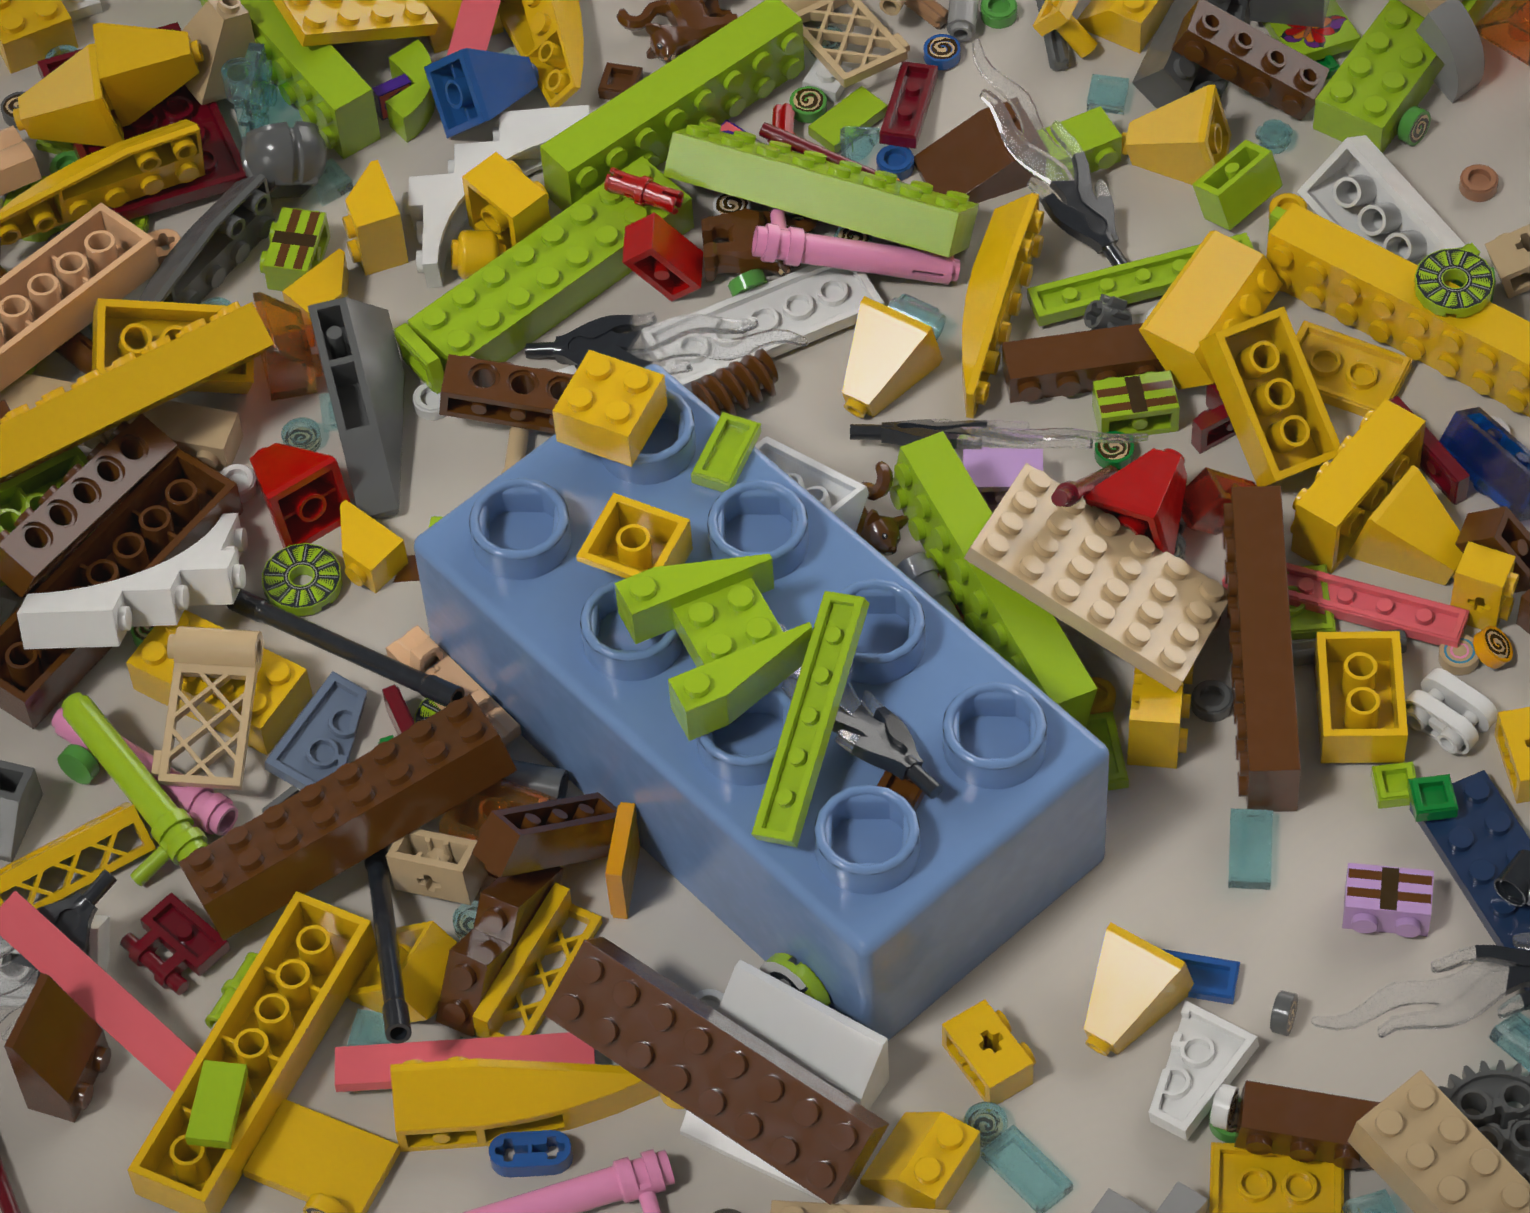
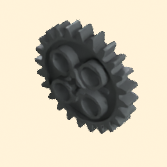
M1503 1060L1498 1061L1496 1070H1490L1487 1063L1481 1061L1478 1073H1475L1466 1065L1463 1067L1462 1079L1450 1074L1447 1083L1448 1088L1444 1086H1439L1438 1088L1530 1184V1147L1522 1146L1517 1142L1520 1140L1530 1141V1074L1527 1077L1521 1075L1522 1066L1520 1063L1515 1065L1512 1072L1506 1071ZM1518 1102L1522 1104L1524 1107L1513 1108L1510 1107L1507 1103ZM1475 1109L1478 1110L1481 1114L1470 1115L1463 1110Z

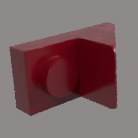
M1215 382L1214 384L1207 385L1206 406L1208 409L1192 420L1191 444L1199 454L1236 435Z

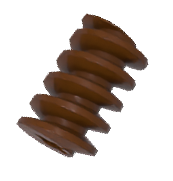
M759 348L755 351L754 356L751 354L743 356L741 363L738 361L729 363L727 370L725 368L716 369L714 377L712 375H704L700 383L692 381L691 389L696 397L719 416H721V410L723 409L728 414L736 415L734 404L738 403L743 410H748L749 402L747 397L749 396L756 403H762L761 390L763 389L770 397L776 396L774 384L778 381V372L769 354L764 349Z

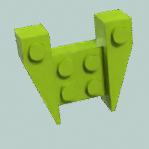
M770 554L653 567L615 583L618 613L635 644L676 629L696 665V668L668 679L671 709L689 741L731 724L803 664L812 634V625L810 622H807L785 632L781 629L762 596V593L775 588L773 559Z

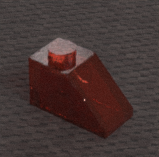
M1205 467L1185 489L1181 516L1186 526L1193 531L1199 530L1213 535L1222 533V525H1224L1223 503H1231L1232 487L1256 486L1255 482Z

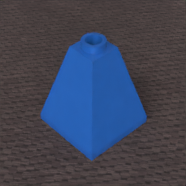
M471 48L461 49L424 67L447 138L456 136L493 119L536 88L539 80L537 67L530 61L529 57Z

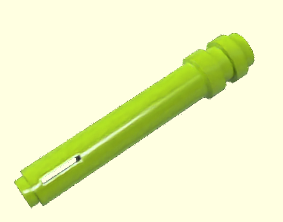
M80 692L68 696L61 706L64 719L129 801L134 804L137 811L152 828L151 834L160 845L130 874L134 882L139 886H143L169 859L174 864L179 865L178 862L188 857L193 851L207 846V836L200 828L193 827L194 821L185 809L176 806L93 700L87 695H82Z

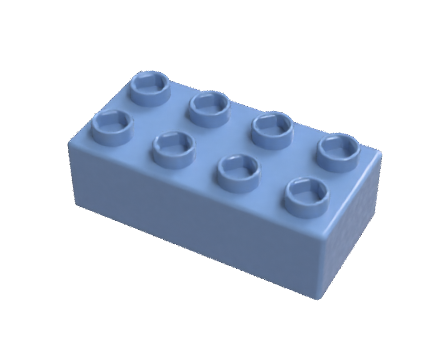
M650 364L644 368L665 375L668 406L632 467L557 442L556 434H554L415 539L414 552L430 638L520 724L521 736L556 768L568 770L569 780L584 794L599 792L617 808L620 802L635 803L640 846L764 961H767L775 953H786L792 956L788 961L795 965L800 962L804 965L806 964L821 980L827 990L831 1002L828 1007L888 1038L889 1041L1104 859L1109 773L1108 748L755 446L734 487L720 492L692 483L691 473L720 416L661 366ZM616 493L690 519L693 550L685 563L770 554L773 559L775 588L762 593V596L783 632L807 622L811 623L813 631L824 591L865 597L870 605L838 711L852 716L862 703L869 714L874 716L876 708L885 706L908 728L914 740L916 750L924 761L922 768L943 786L942 792L934 799H930L925 794L915 812L914 808L903 796L889 788L877 786L885 770L851 754L855 742L832 731L798 846L792 847L757 840L751 833L801 667L731 724L689 741L671 709L668 679L694 669L696 665L676 629L635 644L618 613L615 583L626 578L578 562L576 559V555L612 494Z

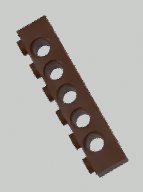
M448 354L441 387L439 415L555 433L552 410L574 374L556 372L547 368L537 369L519 366L510 362L476 359L467 355Z
M142 413L130 424L127 421L122 422L111 434L110 439L112 441L106 445L100 442L87 456L86 460L89 461L83 467L79 463L74 465L62 480L65 484L60 488H57L55 485L51 486L38 501L40 506L35 511L29 507L18 517L14 523L16 528L11 533L6 529L0 533V579L21 598L88 537L176 448L177 444Z

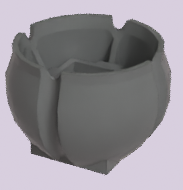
M297 121L294 127L290 128L287 122H280L247 132L246 137H242L240 157L242 168L247 178L257 174L266 176L271 199L304 197L318 184L326 167L327 151L325 141L316 124Z

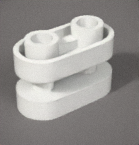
M1434 668L1422 680V690L1412 691L1405 699L1407 724L1414 730L1423 731L1434 738L1444 750L1453 754H1467L1478 742V732L1488 731L1497 721L1498 711L1486 696L1448 671L1440 668Z

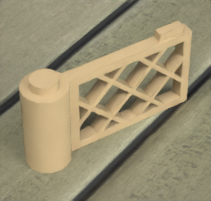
M781 0L803 19V23L810 20L822 22L820 29L803 26L804 44L844 88L908 59L907 52L910 51V45L899 33L892 35L861 0ZM847 3L853 9L852 14L833 12L834 9ZM829 23L847 25L845 32L827 30ZM855 26L872 29L871 35L852 32ZM823 40L841 42L839 50L823 48L821 46ZM848 44L867 46L865 53L846 51ZM874 47L887 48L892 51L884 56L872 54ZM842 61L861 64L860 67L847 73L841 68Z
M179 626L176 633L170 634L168 637L167 655L169 659H174V668L162 750H154L151 774L152 776H158L160 785L242 790L257 672L260 670L263 657L262 632ZM183 676L201 677L208 685L190 701L181 692ZM209 678H218V679L215 680V681L212 683ZM231 679L246 680L244 693L231 703L218 690ZM214 693L226 707L209 721H206L195 707ZM181 699L185 705L179 709ZM240 706H242L241 715L236 711ZM191 711L202 723V726L184 740L176 731L177 722ZM232 713L240 723L239 732L224 742L213 728ZM209 732L219 743L220 747L201 761L190 746ZM175 738H176L177 741H178L180 744H178V745L174 748V741H175ZM237 744L235 755L231 748H233ZM185 750L197 763L185 775L170 774L172 760ZM225 753L235 762L233 778L215 777L207 767ZM202 771H204L207 776H197V775H199Z

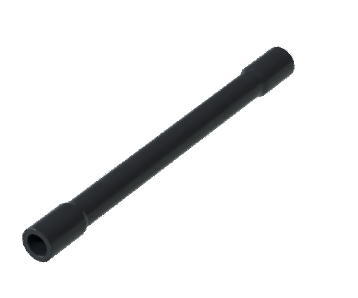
M240 589L234 604L227 605L231 611L253 621L263 622L414 690L424 698L444 707L455 700L463 698L465 695L464 689L438 676L421 672L276 607L266 599L246 590Z
M388 846L364 859V864L368 871L384 1002L382 1012L385 1036L389 1042L400 1044L409 1040L412 1031L409 1008L405 1002L389 866L386 859Z

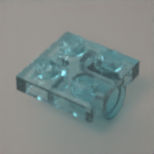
M249 43L245 58L230 59L221 68L225 95L228 101L234 104L241 140L242 137H246L247 132L269 125L270 106L274 107L277 101V86L271 82L272 61L266 57L264 44Z

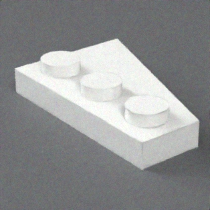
M1185 1000L1181 1011L1182 1019L1178 1031L1174 1033L1170 1056L1166 1068L1162 1069L1149 1109V1117L1151 1123L1187 1141L1211 1110L1218 1087L1222 1084H1231L1257 1050L1259 1043L1258 1036Z

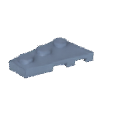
M332 671L266 759L265 770L302 790L305 786L320 781L335 772L340 766L348 763L366 703L367 690Z

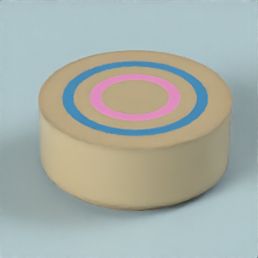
M1462 634L1458 648L1444 644L1439 646V664L1453 675H1467L1478 667L1480 659L1474 651L1473 637Z

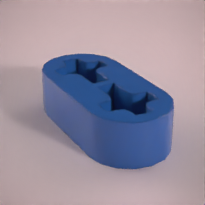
M556 1130L507 1132L495 1137L489 1146L491 1166L502 1177L557 1175L566 1171L573 1160L570 1139L566 1134ZM551 1146H557L559 1151L555 1159H548L547 1153ZM506 1149H514L513 1161H504L503 1156L506 1153Z

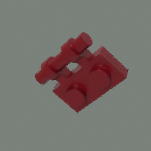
M172 892L140 919L143 929L147 931L141 939H138L133 933H127L120 942V945L129 952L128 958L138 967L145 966L154 974V980L164 989L170 988L177 995L184 994L189 988L190 983L181 976V973L189 967L200 977L231 950L228 940L223 941L220 934ZM162 945L173 954L166 961L155 953Z

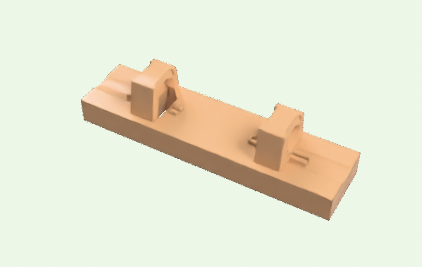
M418 625L408 631L402 638L386 647L388 657L421 672L435 664L424 673L438 676L462 687L465 691L464 697L471 694L500 735L505 746L521 735L520 724ZM435 703L441 710L446 708L440 704Z

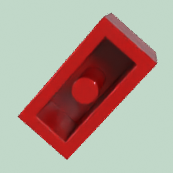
M655 212L625 226L623 264L671 302L701 288L703 251Z

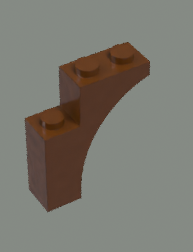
M559 866L502 878L498 877L480 893L473 929L449 950L435 1022L471 1037L476 1035L472 1017L554 883H561L564 868Z

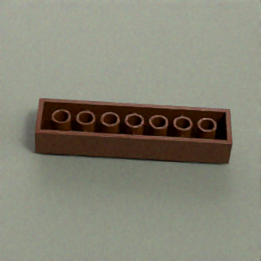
M176 447L34 593L72 590L110 582L149 569L171 559L203 538L216 525L223 513H238L239 516L243 513L237 483ZM18 608L0 626V708L34 729L112 647L24 649L17 617Z
M1281 485L1232 487L1231 503H1223L1224 525H1222L1223 550L1226 551L1224 574L1225 584H1228L1227 618H1230L1229 653H1232L1231 687L1234 689L1235 698L1233 700V721L1237 729V735H1235L1236 760H1239V772L1237 773L1238 797H1246L1247 812L1297 811L1301 765Z
M468 694L459 700L449 703L446 708L429 718L414 723L408 730L389 741L378 744L373 750L358 759L340 766L335 772L320 781L305 786L299 793L280 804L269 807L261 815L242 826L231 829L226 835L211 844L196 849L178 863L223 941L287 905L296 891L306 894L517 771V768L500 735L471 694Z
M604 937L583 941L543 1013L544 1016L830 1205L847 1199L889 1126V1123Z

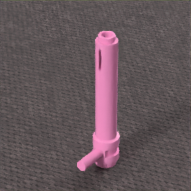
M777 208L773 209L770 213L771 224L767 223L765 227L756 226L753 235L752 256L761 257L762 262L774 263L775 260H782L784 265L798 267L800 263L947 285L950 281L956 282L960 273V259H955L954 256L948 258L920 249L805 233L803 228L791 226L787 228L785 212Z
M62 707L58 709L52 718V726L55 728L56 734L71 744L80 745L91 752L64 719ZM122 737L151 773L153 755ZM171 767L170 774L184 775ZM153 776L158 782V776ZM160 785L176 806L185 809L194 821L193 827H198L207 834L223 836L234 826L238 817V809L233 806L232 800L224 794L218 792L214 794L213 788Z
M654 1149L641 1152V1157L633 1160H629V1157L613 1161L610 1167L462 1213H581L620 1200L628 1203L638 1199L643 1213H662L656 1194L666 1191L665 1186L675 1184V1179L666 1151L662 1150L655 1153Z

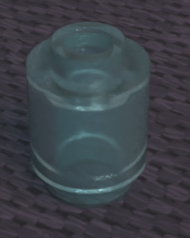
M906 293L902 294L899 298L894 297L888 307L931 326L936 340L939 338L945 325L946 316L939 313L937 307Z

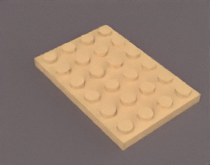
M1026 463L963 559L1176 693L1225 609L1228 590L1218 581L1208 578L1189 566L1183 559L1175 557L1167 551L1163 553L1155 547V543L1148 537L1135 535L1129 528L1121 526L1115 516L1105 513L1096 506H1089L1083 497L1077 504L1071 507L1054 505L1051 496L1060 484L1050 478L1045 472Z

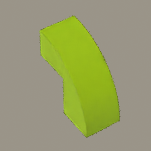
M418 39L389 57L392 79L406 74L411 81V86L385 101L389 126L407 143L426 127L436 106L424 70L425 66L432 63L431 58L424 45Z

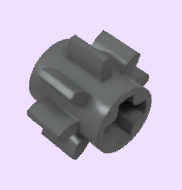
M1101 294L1100 300H1094L1087 306L1084 313L1085 325L1091 328V330L1132 325L1131 313L1124 310L1128 302L1115 296L1110 297Z

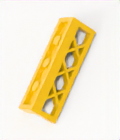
M124 802L0 868V894L15 886L28 889L30 893L27 901L37 909L57 902L91 884L104 869L111 873L156 849L134 804ZM133 824L142 845L129 852L114 849L113 846L118 831ZM109 836L106 846L97 843ZM90 846L105 850L99 868L91 872L76 868L82 850ZM111 853L121 855L118 858L108 862ZM72 856L69 866L60 863ZM52 866L68 870L63 887L54 892L38 888L43 872ZM74 872L84 875L71 882ZM35 876L32 886L22 883ZM37 892L46 895L34 902ZM0 896V906H1L4 902H3V900H2V898H1V896Z
M555 882L472 1016L477 1038L503 1037L505 1035L499 1033V1030L504 1022L521 1017L525 1028L520 1035H535L546 1017L543 1013L583 941L594 938L603 923L602 916L572 904L570 888ZM569 917L587 924L582 934L564 938L561 929ZM574 947L571 953H569L568 949ZM563 950L566 959L563 966L544 972L541 964L544 957ZM543 984L545 995L542 1000L524 1006L521 999L523 991L526 988ZM517 1003L518 1008L513 1009V1007ZM533 1014L530 1020H528L527 1016Z

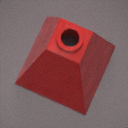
M274 443L269 447L259 449L249 458L283 548L295 544H311L341 526L340 504L344 500L350 502L338 462L333 456Z
M1153 448L1094 486L1092 491L1084 495L1083 498L1089 506H1096L1105 513L1115 516L1121 526L1129 528L1135 535H1144L1155 543V547L1163 553L1167 551L1174 555L1188 477L1184 466L1185 459L1181 453L1174 449L1166 448L1162 451Z

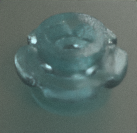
M1276 119L1265 121L1263 126H1259L1255 132L1259 145L1271 150L1273 154L1284 152L1292 141L1290 137L1293 134L1292 128L1287 123Z

